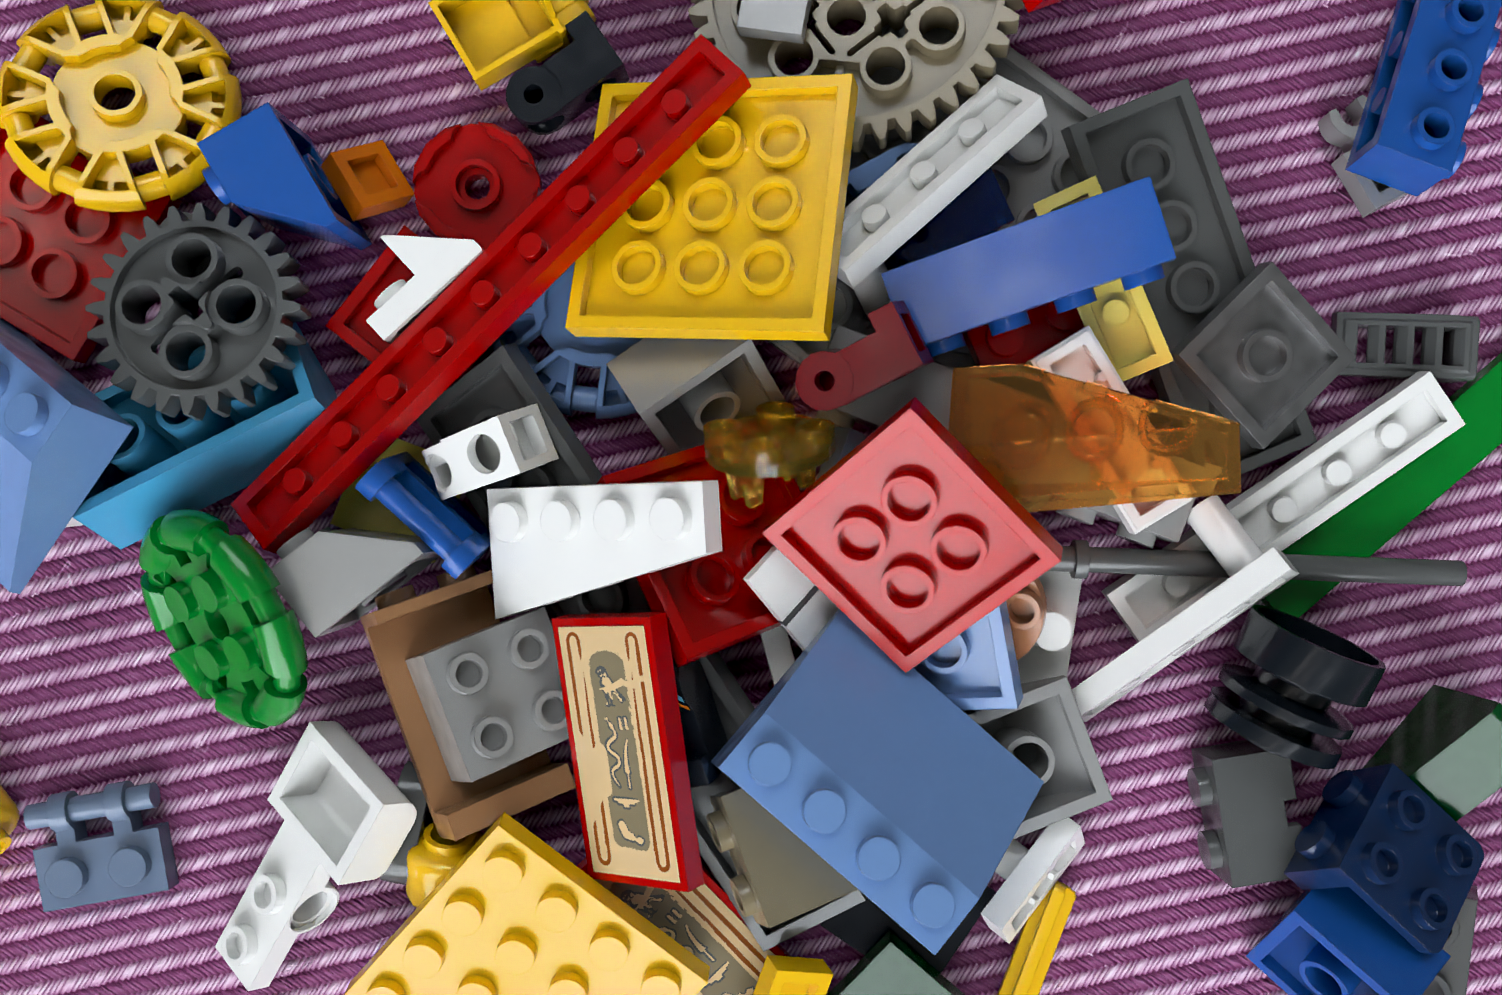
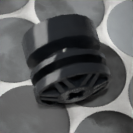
M1255 604L1251 607L1233 646L1257 666L1255 669L1241 665L1223 664L1218 678L1226 687H1212L1204 706L1212 716L1259 748L1304 765L1320 769H1334L1342 755V747L1332 738L1337 740L1350 739L1354 732V725L1337 709L1332 707L1331 703L1336 702L1352 707H1367L1386 670L1385 663L1355 643L1316 624L1278 609Z

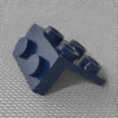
M1394 763L1352 771L1344 770L1337 773L1325 785L1322 791L1323 801L1313 820L1297 836L1295 841L1296 851L1284 874L1302 890L1350 887L1419 952L1424 954L1439 953L1446 943L1484 861L1482 846Z

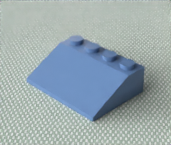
M0 318V583L9 592L21 594L125 441L133 426L12 324Z
M838 609L711 761L934 955L938 953L982 896L1044 783L1043 780L914 668L905 673L840 609Z

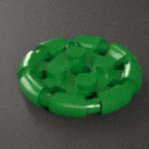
M180 509L171 511L167 515L156 519L146 531L140 546L139 565L143 570L147 571L140 578L144 602L155 631L158 632L164 629L174 648V651L169 653L168 656L175 667L201 698H214L216 700V711L237 724L249 728L264 729L269 726H278L288 721L300 708L306 694L308 683L303 673L307 669L308 660L303 634L294 609L286 610L275 587L280 585L279 580L262 556L243 536L230 535L228 525L213 515L197 510Z

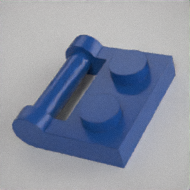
M407 451L380 460L355 486V489L370 502L378 499L444 560L441 567L455 580L490 548V532L484 522L456 496L441 500L432 474Z

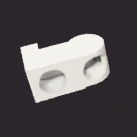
M537 403L495 416L441 439V443L421 451L434 478L441 500L559 459Z

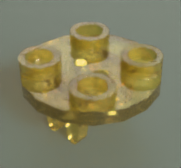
M785 401L762 403L756 407V415L738 419H715L703 426L706 461L716 470L726 473L731 498L737 500L744 497L748 508H753L763 503L764 478L783 477L787 481L797 477L799 487L806 488L815 482L816 467L827 462L836 451L834 422L828 419L795 414L794 405Z

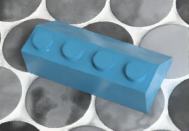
M248 317V318H246V319H244V320H242V321H240V322H238V323H242V322L246 321L247 319H249L250 317ZM293 323L292 329L304 337L297 323ZM306 342V345L286 346L283 353L291 358L296 366L293 370L274 366L270 373L278 385L276 391L257 383L252 387L256 405L251 408L235 397H232L231 413L229 417L225 418L213 412L208 405L202 421H197L184 415L182 408L175 418L157 411L156 403L148 408L131 399L132 390L127 392L115 385L95 393L99 399L133 426V429L88 493L73 518L119 549H123L143 539L149 526L159 517L180 509L199 511L249 486L337 398L334 386L309 343ZM205 345L200 346L190 355L188 361L189 370L199 366L204 359Z

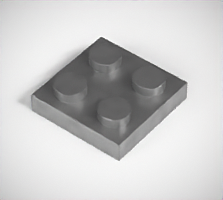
M1273 262L1260 263L1170 352L1176 365L1252 448L1265 449L1356 358L1352 351Z

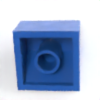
M268 102L197 143L210 165L202 170L204 178L223 204L233 203L238 206L245 216H256L277 229L358 250H363L372 245L359 220L353 222L322 170L321 165L324 161L310 137Z
M1350 887L1305 890L1246 955L1252 963L1288 995H1422L1451 957L1443 949L1439 953L1424 954L1419 952Z

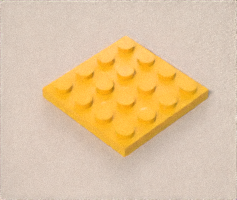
M853 74L748 78L752 86L575 261L565 328L575 337L830 341L858 96V85ZM652 82L602 84L594 140Z
M504 812L350 981L344 995H696L708 983L710 966Z

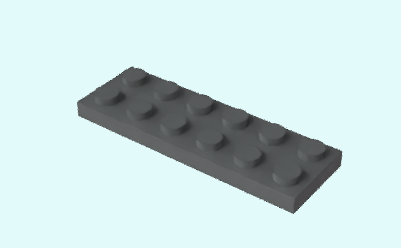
M1188 78L1061 130L1079 183L1096 175L1104 193L1145 177H1151L1176 259L1162 264L1165 278L1142 286L1170 352L1255 269ZM1174 361L1149 371L1181 459L1207 468L1199 490L1209 489L1317 442L1307 411L1304 409L1265 449L1252 448Z

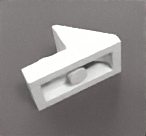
M399 235L380 236L388 247L412 271L414 276L408 282L400 279L388 286L374 302V306L378 310L366 322L384 341L392 343L484 251L473 239Z

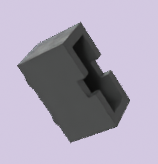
M1247 740L1191 749L1194 768L1188 769L1187 781L1192 800L1197 807H1201L1204 830L1198 832L1197 842L1199 853L1206 869L1211 870L1232 888L1290 879L1284 874V871L1296 851L1295 841L1302 831L1301 824L1298 822H1287L1284 801L1297 799L1291 760L1270 753Z

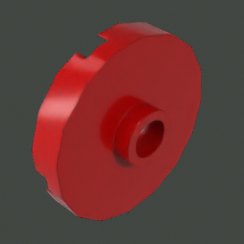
M478 122V124H467L464 126L457 124L443 129L424 146L414 165V195L420 217L439 238L473 239L484 250L541 194L542 181L532 154L515 134L494 123ZM477 180H486L490 184L488 194L481 199L471 198L469 194L471 185Z

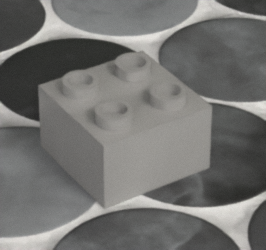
M545 607L519 614L405 660L451 781L474 782L569 739L553 628Z

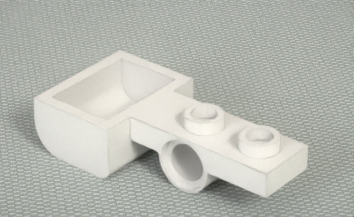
M336 721L309 722L267 800L284 819V822L215 946L247 991L269 987L298 934L316 928L335 910L339 902V892L329 881L330 877L337 885L379 878L388 870L416 820L417 811L415 806L344 727Z

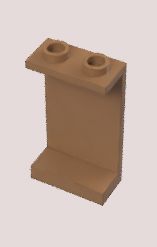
M473 564L456 580L447 572L436 576L440 588L417 596L412 584L377 596L374 599L378 610L360 617L437 833L441 838L454 841L493 825L504 812L509 816H513L576 788L568 763H552L546 749L474 782L451 781L405 660L500 622L499 619H495L494 603L487 586L493 583L492 570L477 575Z

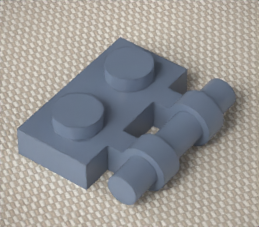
M131 781L107 784L102 792L80 796L75 791L51 794L46 802L30 804L25 807L23 820L27 829L34 830L50 827L56 834L57 842L46 843L32 850L43 912L166 891L179 883L168 822L143 826L141 810L156 808L160 804V790L155 782L135 786ZM107 817L112 822L113 832L88 836L85 820Z

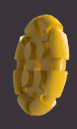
M95 0L93 4L71 9L69 4L62 6L39 19L19 37L16 43L20 49L12 62L4 61L0 69V128L5 129L9 138L4 145L14 163L29 179L51 195L56 196L63 192L74 197V202L77 206L96 211L133 212L147 210L145 202L168 195L172 201H175L189 194L206 181L202 170L210 166L197 143L238 120L242 115L240 82L236 76L229 73L227 67L231 63V58L223 45L197 19L186 12H179L176 15L164 10L163 3L158 0ZM106 29L107 34H101L87 39H84L83 35ZM156 34L162 36L156 47L157 50L143 44L146 39H152ZM45 64L49 66H55L56 64L62 66L58 70L53 82L51 78L40 74ZM192 72L203 75L204 79L184 84L181 75ZM115 88H129L135 91L133 101L125 108L109 110L101 106L104 96ZM50 115L53 123L35 128L34 125L39 121L40 116ZM187 120L202 126L195 140L186 136L188 131ZM78 152L82 153L89 161L83 172L71 168V164ZM154 157L158 170L134 177L130 163Z

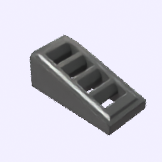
M1368 312L1332 313L1331 329L1355 356L1357 354L1358 328L1368 329L1366 363L1356 362L1355 358L1338 376L1406 380L1418 371H1431L1438 383H1458L1474 380L1477 375L1480 319L1477 316ZM1386 330H1394L1392 364L1384 363ZM1415 332H1422L1420 365L1413 364Z

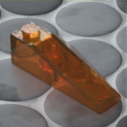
M1023 363L953 368L948 431L1028 512L1241 493L1240 423L1238 421L1157 399L1150 400L1109 389L1105 385L1064 377Z

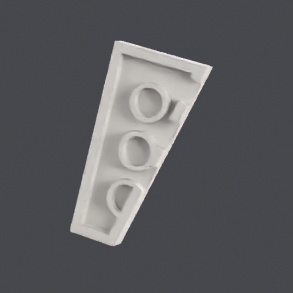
M718 480L487 489L495 619L514 616L536 607L556 603L578 594L611 586L636 576L653 573L722 551Z

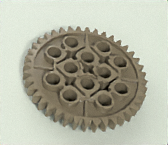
M691 0L695 5L688 9V13L693 26L699 28L694 33L695 39L702 34L737 65L747 78L853 74L858 85L852 148L854 152H860L866 134H873L879 148L886 149L889 130L896 129L906 143L912 141V122L919 120L925 128L932 132L936 128L935 110L940 108L944 113L951 115L959 108L957 93L966 98L976 94L979 91V83L976 76L991 80L996 75L997 63L992 57L1007 58L1010 39L1006 35L1017 34L1020 15L1015 10L1023 9L1024 3L1022 0H812L808 22L814 20L817 37L810 29H807L804 44L740 36L737 29V21L741 0ZM854 19L863 24L859 31L851 35H840L833 31L835 26L844 20ZM889 25L893 30L897 31L904 27L905 35L899 39L891 32L882 36V28ZM934 28L948 29L955 34L952 40L944 44H933L923 38L928 31ZM795 58H804L812 62L810 67L799 75H788L781 72L783 66ZM883 67H893L903 73L898 81L887 85L875 83L870 79L875 71Z

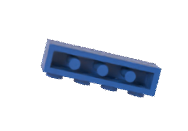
M1397 0L1345 170L1416 197L1440 180L1449 179L1457 171L1467 149L1466 142L1461 141L1467 120L1478 107L1483 95V85L1478 83L1482 68L1493 53L1500 37V29L1496 28L1495 24L1500 7L1502 6V0Z
M1148 176L881 273L890 302H905L931 356L934 357L966 346L963 333L988 325L991 335L995 336L1028 325L1031 322L1027 311L1054 302L1057 314L1095 302L1097 297L1094 288L1121 279L1124 291L1165 278L1162 264L1174 261L1176 255L1151 177Z

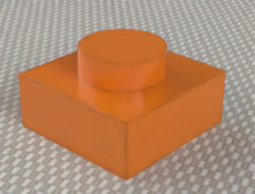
M383 140L331 152L321 165L322 170L353 222L405 207L414 196L411 186Z

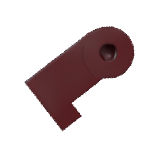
M891 301L867 314L876 332L843 349L834 348L812 353L801 362L796 372L795 384L798 395L805 404L815 410L829 411L851 404L934 362L904 301Z

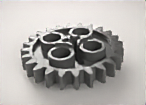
M196 203L191 220L175 206H172L168 210V225L164 227L160 226L150 217H144L143 225L146 237L139 241L132 235L123 232L120 237L128 250L124 257L107 253L102 257L107 265L114 270L111 278H92L90 282L97 289L105 293L104 301L93 302L85 307V311L102 319L104 323L87 332L89 339L102 346H108L95 358L96 362L112 371L116 370L110 382L127 392L132 390V400L148 408L156 403V410L175 418L182 408L184 415L194 420L202 421L207 405L213 412L222 417H229L232 397L252 408L256 405L252 387L257 383L273 391L278 389L276 380L270 373L275 365L284 369L293 370L295 368V363L283 353L286 346L306 345L307 339L292 329L293 323L310 319L312 314L303 305L293 301L310 291L309 286L299 277L292 276L301 267L300 263L290 253H282L286 244L272 231L265 233L266 228L250 215L241 221V217L228 206H223L217 216H215V213L203 203ZM207 256H211L210 265L206 271L194 277V270L199 261ZM241 270H242V271H243L242 277H241V278H237V277H238V271H241ZM255 300V310L250 318L242 323H237V314L242 305L248 301ZM161 301L158 315L155 319L145 323L146 313L149 308L156 302ZM199 307L203 310L200 316L196 313ZM159 344H161L159 348V353L157 354L156 348ZM205 345L204 359L199 366L189 370L188 361L190 355L194 350Z

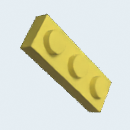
M1095 175L1034 203L1033 206L1037 216H1041L1099 195L1103 191ZM1121 279L1095 287L1094 291L1097 301L1077 308L1084 327L1090 326L1123 382L1174 361L1143 286L1124 291Z

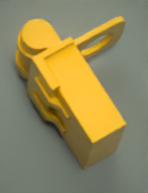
M432 0L428 2L481 91L531 61L536 60L537 63H540L570 44L567 37L569 33L565 25L584 11H587L594 22L596 21V17L588 5L589 0Z

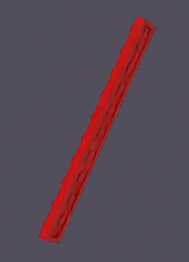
M700 34L230 504L261 547L266 551L277 554V550L284 543L307 529L752 86L745 73Z

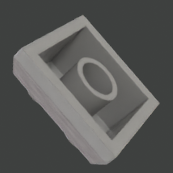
M643 338L606 364L638 414L668 455L765 424L768 425L790 410L752 340Z
M326 527L314 534L308 528L289 539L277 550L276 553L282 560L273 566L271 570L280 582V585L275 588L290 607L294 609V612L312 635L317 638L354 625L360 620V617L377 607L375 597L401 588L440 556L418 536L355 528L331 530L330 527Z
M1064 675L1022 683L1023 699L1018 709L962 710L1044 781L1013 839L1113 800L1068 678Z

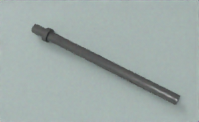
M1072 540L1070 546H1062L1061 562L1048 570L1069 572L1071 578L1086 579L1089 573L1230 578L1210 551L1090 547L1087 540ZM1284 554L1299 572L1291 580L1463 586L1467 580V566L1462 560Z

